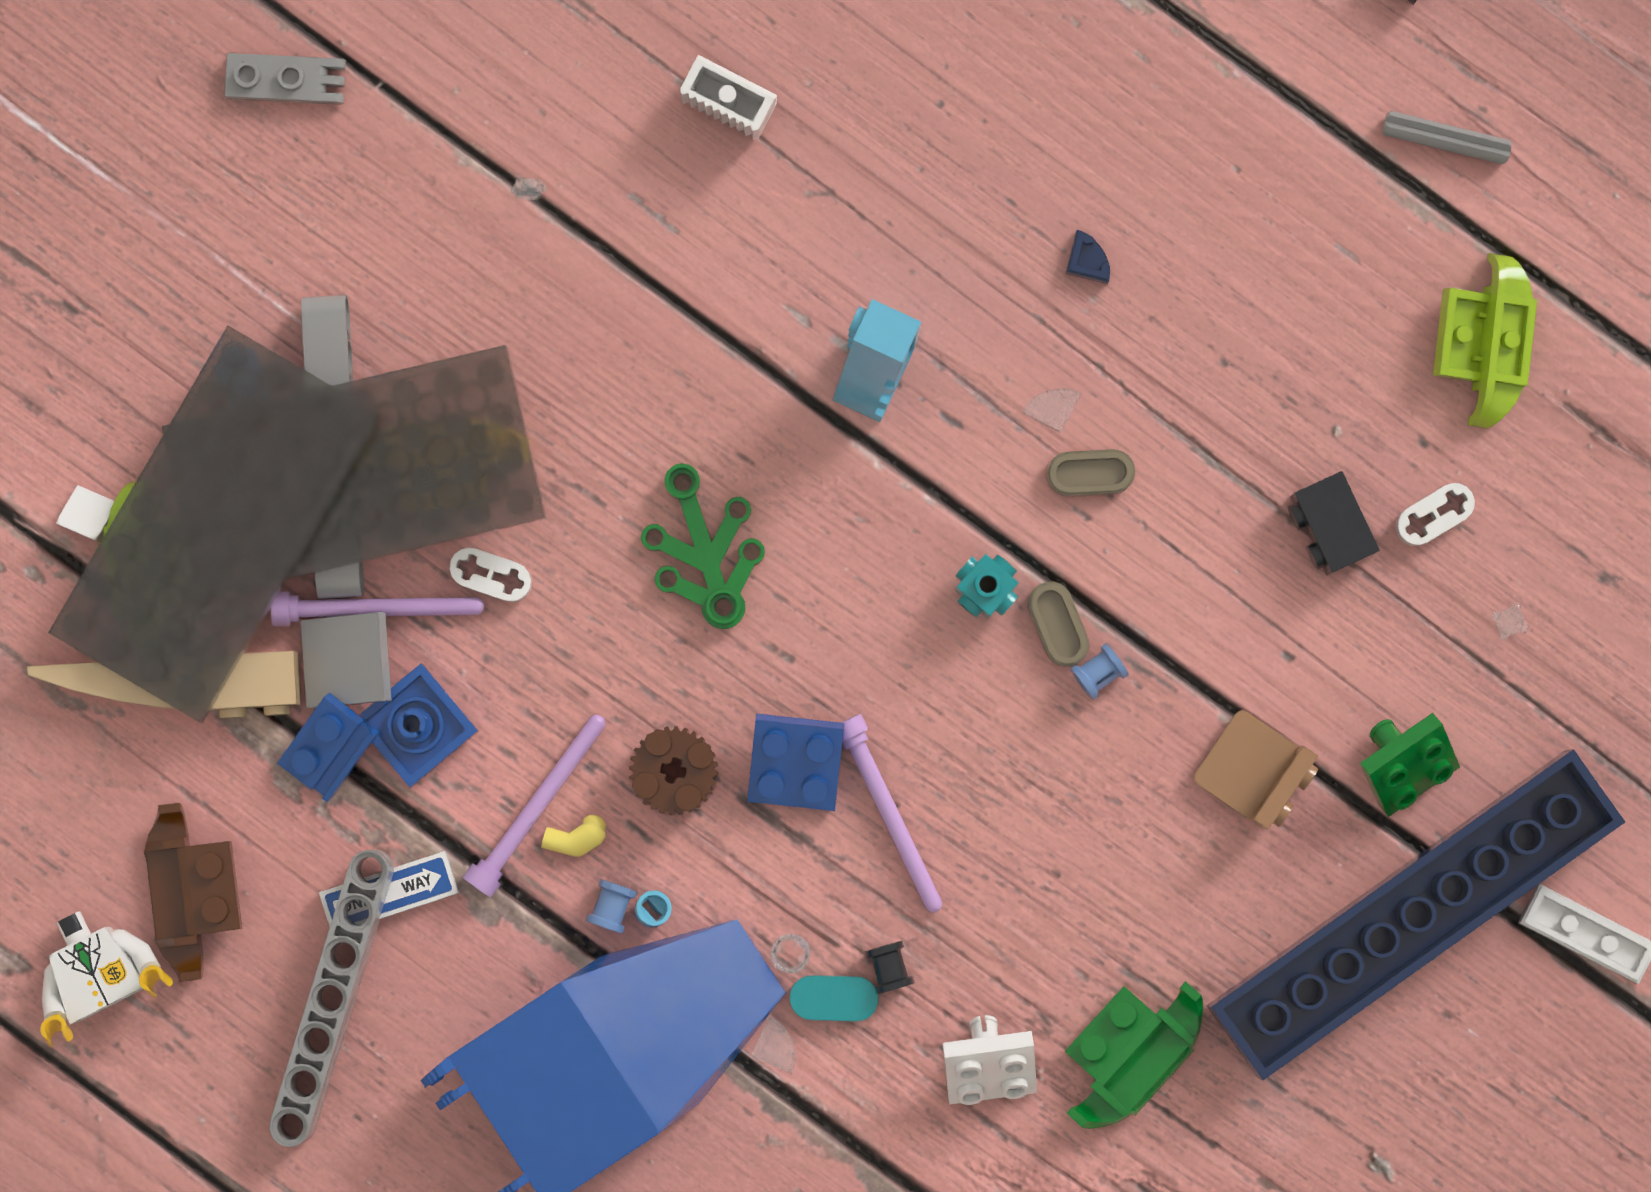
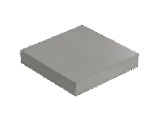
M384 612L300 620L306 708H316L328 693H331L345 705L392 701L386 614Z

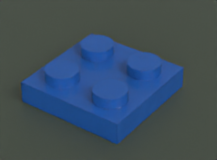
M756 713L747 802L835 811L844 723Z

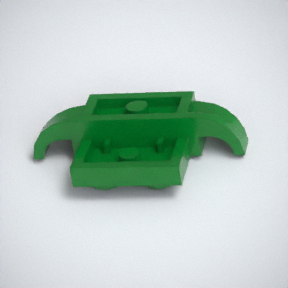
M1185 981L1171 1006L1166 1011L1161 1008L1155 1014L1123 986L1065 1050L1076 1063L1096 1080L1090 1086L1094 1091L1081 1104L1071 1107L1067 1114L1085 1129L1109 1126L1131 1115L1136 1116L1194 1052L1193 1047L1200 1032L1203 1016L1202 995Z

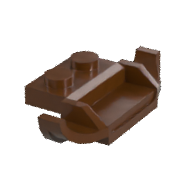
M181 803L158 805L157 816L148 834L144 850L155 929L154 940L162 956L169 962L177 974L179 982L202 979L204 971L201 934L242 929L232 841L190 846L187 821Z

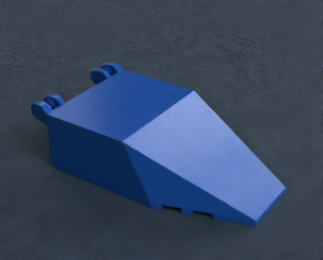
M738 919L602 955L448 1056L420 1081L425 1088L429 1085L433 1086L442 1080L444 1075L453 1069L457 1070L464 1084L439 1097V1101L435 1104L439 1110H442L470 1091L524 1173L498 1192H518V1189L530 1182L536 1192H572L661 1133L700 1104L786 992Z

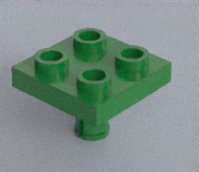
M1431 713L1402 734L1390 719L1377 723L1370 731L1369 737L1380 749L1360 763L1378 805L1388 817L1398 810L1410 807L1418 796L1434 785L1446 782L1453 772L1460 768L1445 728L1434 713Z

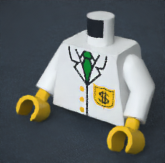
M76 912L56 923L67 946L49 955L50 964L44 970L41 999L44 1021L41 1024L40 1032L50 1047H53L52 1037L58 1031H62L66 1041L69 1042L73 1039V1033L67 1025L66 1019H68L70 1024L78 1023L143 989L155 998L157 997L153 990L155 983L161 979L170 987L173 984V980L161 969L149 944L124 929L113 930L111 927H104L91 934L81 912Z

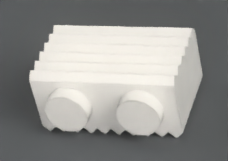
M700 55L697 56L680 88L683 104L690 103L691 108L697 106L699 112L705 110L706 116L713 114L714 120L720 118L722 124L728 122L730 128L736 126L738 132L744 130L745 136L751 134L753 140L760 137L777 104L776 94Z

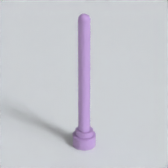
M272 591L271 593L272 627L291 626V622H299L300 617H337L384 612L386 616L478 615L484 610V602L477 597L299 600V595H291L290 591Z
M860 713L841 722L844 723L842 746L844 750H850L925 908L932 913L938 912L942 907V900L865 743L868 740L865 733L868 727Z
M593 715L589 718L486 861L481 859L477 865L472 863L462 878L491 898L501 885L498 880L503 874L499 871L605 728V719L602 716Z

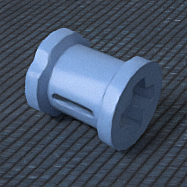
M1107 643L1101 646V652L1084 665L1081 667L1075 665L1070 669L1078 683L1092 700L1099 697L1098 691L1118 677L1124 679L1129 675L1121 660Z
M600 879L598 886L601 888L597 903L593 914H588L585 921L623 934L625 927L621 923L631 898L636 897L637 891Z

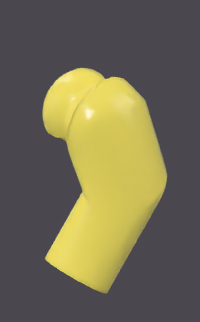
M588 815L584 818L583 824L570 833L547 827L541 848L574 857H581L601 845L606 836L604 832L606 823L600 816Z

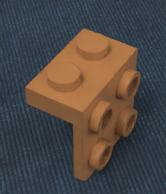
M1241 710L1235 713L1195 772L1194 781L1198 786L1263 830H1267L1272 824L1280 827L1294 806L1288 800L1297 787L1304 791L1318 771V768L1313 765L1318 755L1305 746L1298 747L1249 712Z

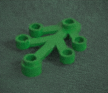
M684 463L676 464L665 475V487L672 497L680 501L694 547L668 535L666 530L658 524H651L645 527L641 534V541L644 547L650 551L661 550L702 571L708 589L681 578L679 571L672 566L661 567L655 574V583L662 592H675L701 605L702 614L711 626L718 629H729L736 626L745 614V601L741 591L754 566L764 559L765 549L763 544L757 539L750 538L744 540L738 550L740 559L725 584L719 566L740 525L750 518L751 506L742 497L731 498L725 505V517L711 542L696 497L700 487L698 472L691 465ZM687 475L691 479V485L687 490L681 491L674 486L677 476ZM737 502L744 504L747 509L744 517L739 519L732 517L729 512L731 505ZM651 530H659L663 534V540L657 546H652L646 541V536ZM749 544H755L760 549V555L755 560H748L743 555L744 548ZM666 571L673 572L677 577L675 585L669 588L662 586L660 583V576ZM721 599H726L732 604V610L726 616H721L715 611V605Z

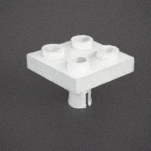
M985 1015L986 1032H983L981 1017L978 1016L969 1022L972 1039L944 1042L943 1052L949 1105L958 1103L973 1105L982 1100L1003 1097L1018 1099L1027 1094L1037 1093L1032 1031L998 1035L997 1019L993 1016Z

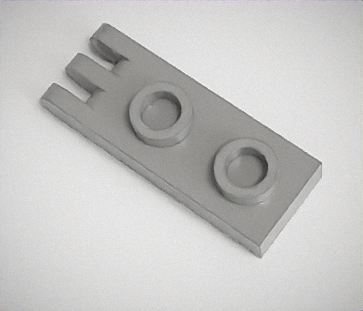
M227 53L225 98L230 100L342 105L344 104V95L340 93H327V87H345V77L328 75V70H345L346 60L339 58Z

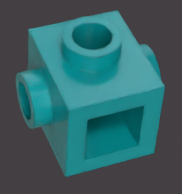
M987 554L979 561L972 556L955 575L961 581L955 589L961 595L957 602L975 618L983 614L988 619L994 611L1002 616L1019 597L1013 592L1019 583L1013 578L1017 570L998 554L993 560ZM983 577H991L995 580L996 589L993 592L985 593L980 589L979 582Z

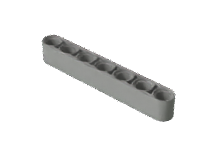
M347 295L303 297L301 301L316 591L318 599L363 597L364 574L358 469H354L353 447L357 445L349 302Z
M372 849L359 852L352 858L345 876L270 1120L269 1129L272 1138L276 1143L285 1147L297 1146L307 1141L313 1135L319 1120L395 868L393 860L387 853L381 850ZM368 857L377 859L382 867V874L376 882H369L362 876L361 866ZM354 900H361L367 905L369 910V917L362 925L353 923L348 916V907ZM342 942L350 944L356 953L355 961L350 967L340 965L335 957V950ZM328 985L337 987L342 993V1004L337 1010L330 1009L323 1003L322 992ZM314 1028L323 1029L329 1036V1046L324 1052H318L310 1045L309 1035ZM300 1071H308L315 1077L316 1089L310 1095L300 1092L297 1088L296 1077ZM288 1113L295 1114L302 1120L303 1131L299 1137L288 1135L283 1128V1119Z

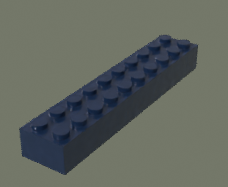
M1565 750L1206 1006L1256 1077L1265 1080L1625 823V820L1575 750Z

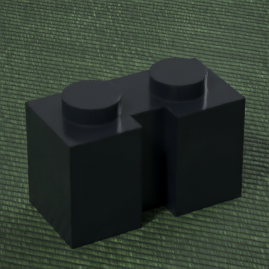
M1343 471L1289 496L1293 503L1288 506L1289 514L1298 530L1302 528L1307 529L1313 543L1306 546V549L1317 570L1323 568L1326 575H1330L1380 551Z

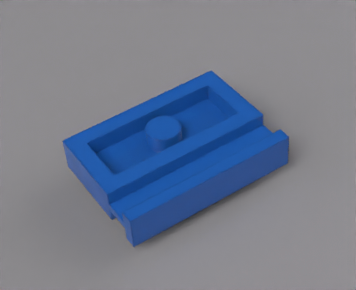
M328 693L323 697L277 764L309 789L318 791L323 795L322 799L328 802L337 793L380 731L376 728L371 729L363 722L364 719L331 693Z

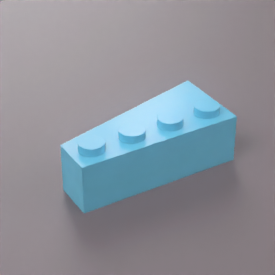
M873 299L867 309L859 306L848 330L849 338L847 342L849 343L847 347L850 350L833 401L881 422L917 345L921 321Z

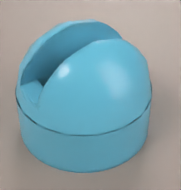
M659 891L644 893L635 904L636 918L646 927H659L671 915V902L664 893ZM645 901L660 916L657 921L642 906Z

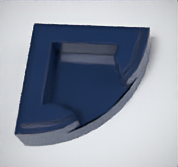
M1076 230L1066 274L1108 284L1110 265L1105 252L1092 236L1083 231Z

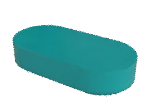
M809 975L800 978L793 985L790 992V1003L795 1013L807 1020L862 1021L875 1012L878 1005V994H876L875 986L863 977Z

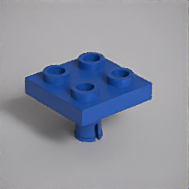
M422 663L391 688L392 701L374 702L359 714L364 719L363 722L371 729L376 728L380 731L372 743L410 788L479 732Z

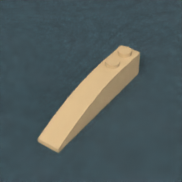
M295 651L27 666L28 676L73 691L124 703L166 709L219 710L220 718L246 717V709L263 708L264 716L289 715L290 706H301L299 653Z

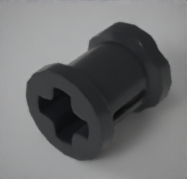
M903 941L864 951L866 958L871 959L877 977L876 994L915 983L913 977L908 976L901 955V949L904 947Z

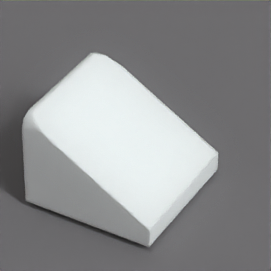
M77 485L59 515L56 524L101 543L104 537L103 527H106L108 524L110 510L114 501Z

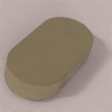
M1116 449L1063 452L1052 459L1047 469V481L1051 489L1057 494L1066 497L1118 494L1125 491L1135 477V466L1132 459L1123 451Z
M1057 582L1039 584L1029 596L1028 610L1048 658L1056 665L1062 667L1074 666L1086 657L1089 650V639L1071 594L1063 585Z

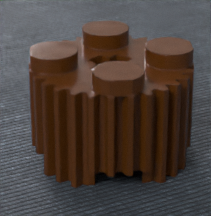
M667 726L664 730L656 729L654 732L647 734L645 741H640L641 748L635 747L634 749L637 755L630 758L634 765L629 766V770L633 771L629 779L633 780L632 788L636 792V796L644 799L642 802L644 805L650 803V809L655 811L659 808V813L665 814L668 811L670 816H674L675 811L679 815H683L684 811L691 813L694 808L701 807V801H708L706 796L707 794L713 795L714 791L711 787L717 786L714 777L719 776V772L714 770L718 766V762L713 761L716 755L712 752V747L705 743L703 737L697 739L698 734L695 731L689 734L688 728L685 727L680 731L678 726H674V729L671 731ZM673 759L682 760L680 767L687 769L686 776L684 778L677 777L674 784L666 782L667 774H662L663 765H671Z

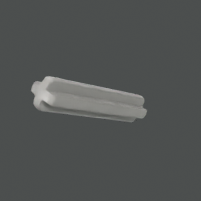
M1389 111L1386 114L1382 127V133L1386 136L1499 164L1506 163L1511 152V141L1508 139L1394 111Z

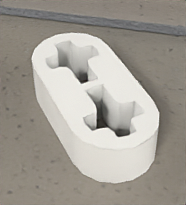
M1451 483L1443 486L1405 509L1398 516L1395 522V531L1398 538L1409 546H1420L1466 520L1472 514L1475 506L1474 496L1468 487L1460 483ZM1447 492H1450L1453 497L1458 495L1463 497L1465 502L1460 505L1462 512L1460 515H1457L1452 510L1440 516L1436 510L1448 501L1445 495ZM1412 514L1415 519H1420L1430 514L1434 521L1422 528L1424 533L1422 538L1417 533L1409 535L1406 532L1405 527L1410 524L1409 515Z
M476 548L461 549L454 554L450 561L449 569L451 576L458 584L465 588L513 603L523 600L531 590V575L524 566L517 562ZM471 556H476V564L481 568L489 570L487 578L472 574L470 580L463 579L464 572L458 568L460 561L468 562ZM512 570L519 571L518 579L524 582V586L522 589L514 588L511 594L505 593L504 584L493 580L495 572L509 576Z

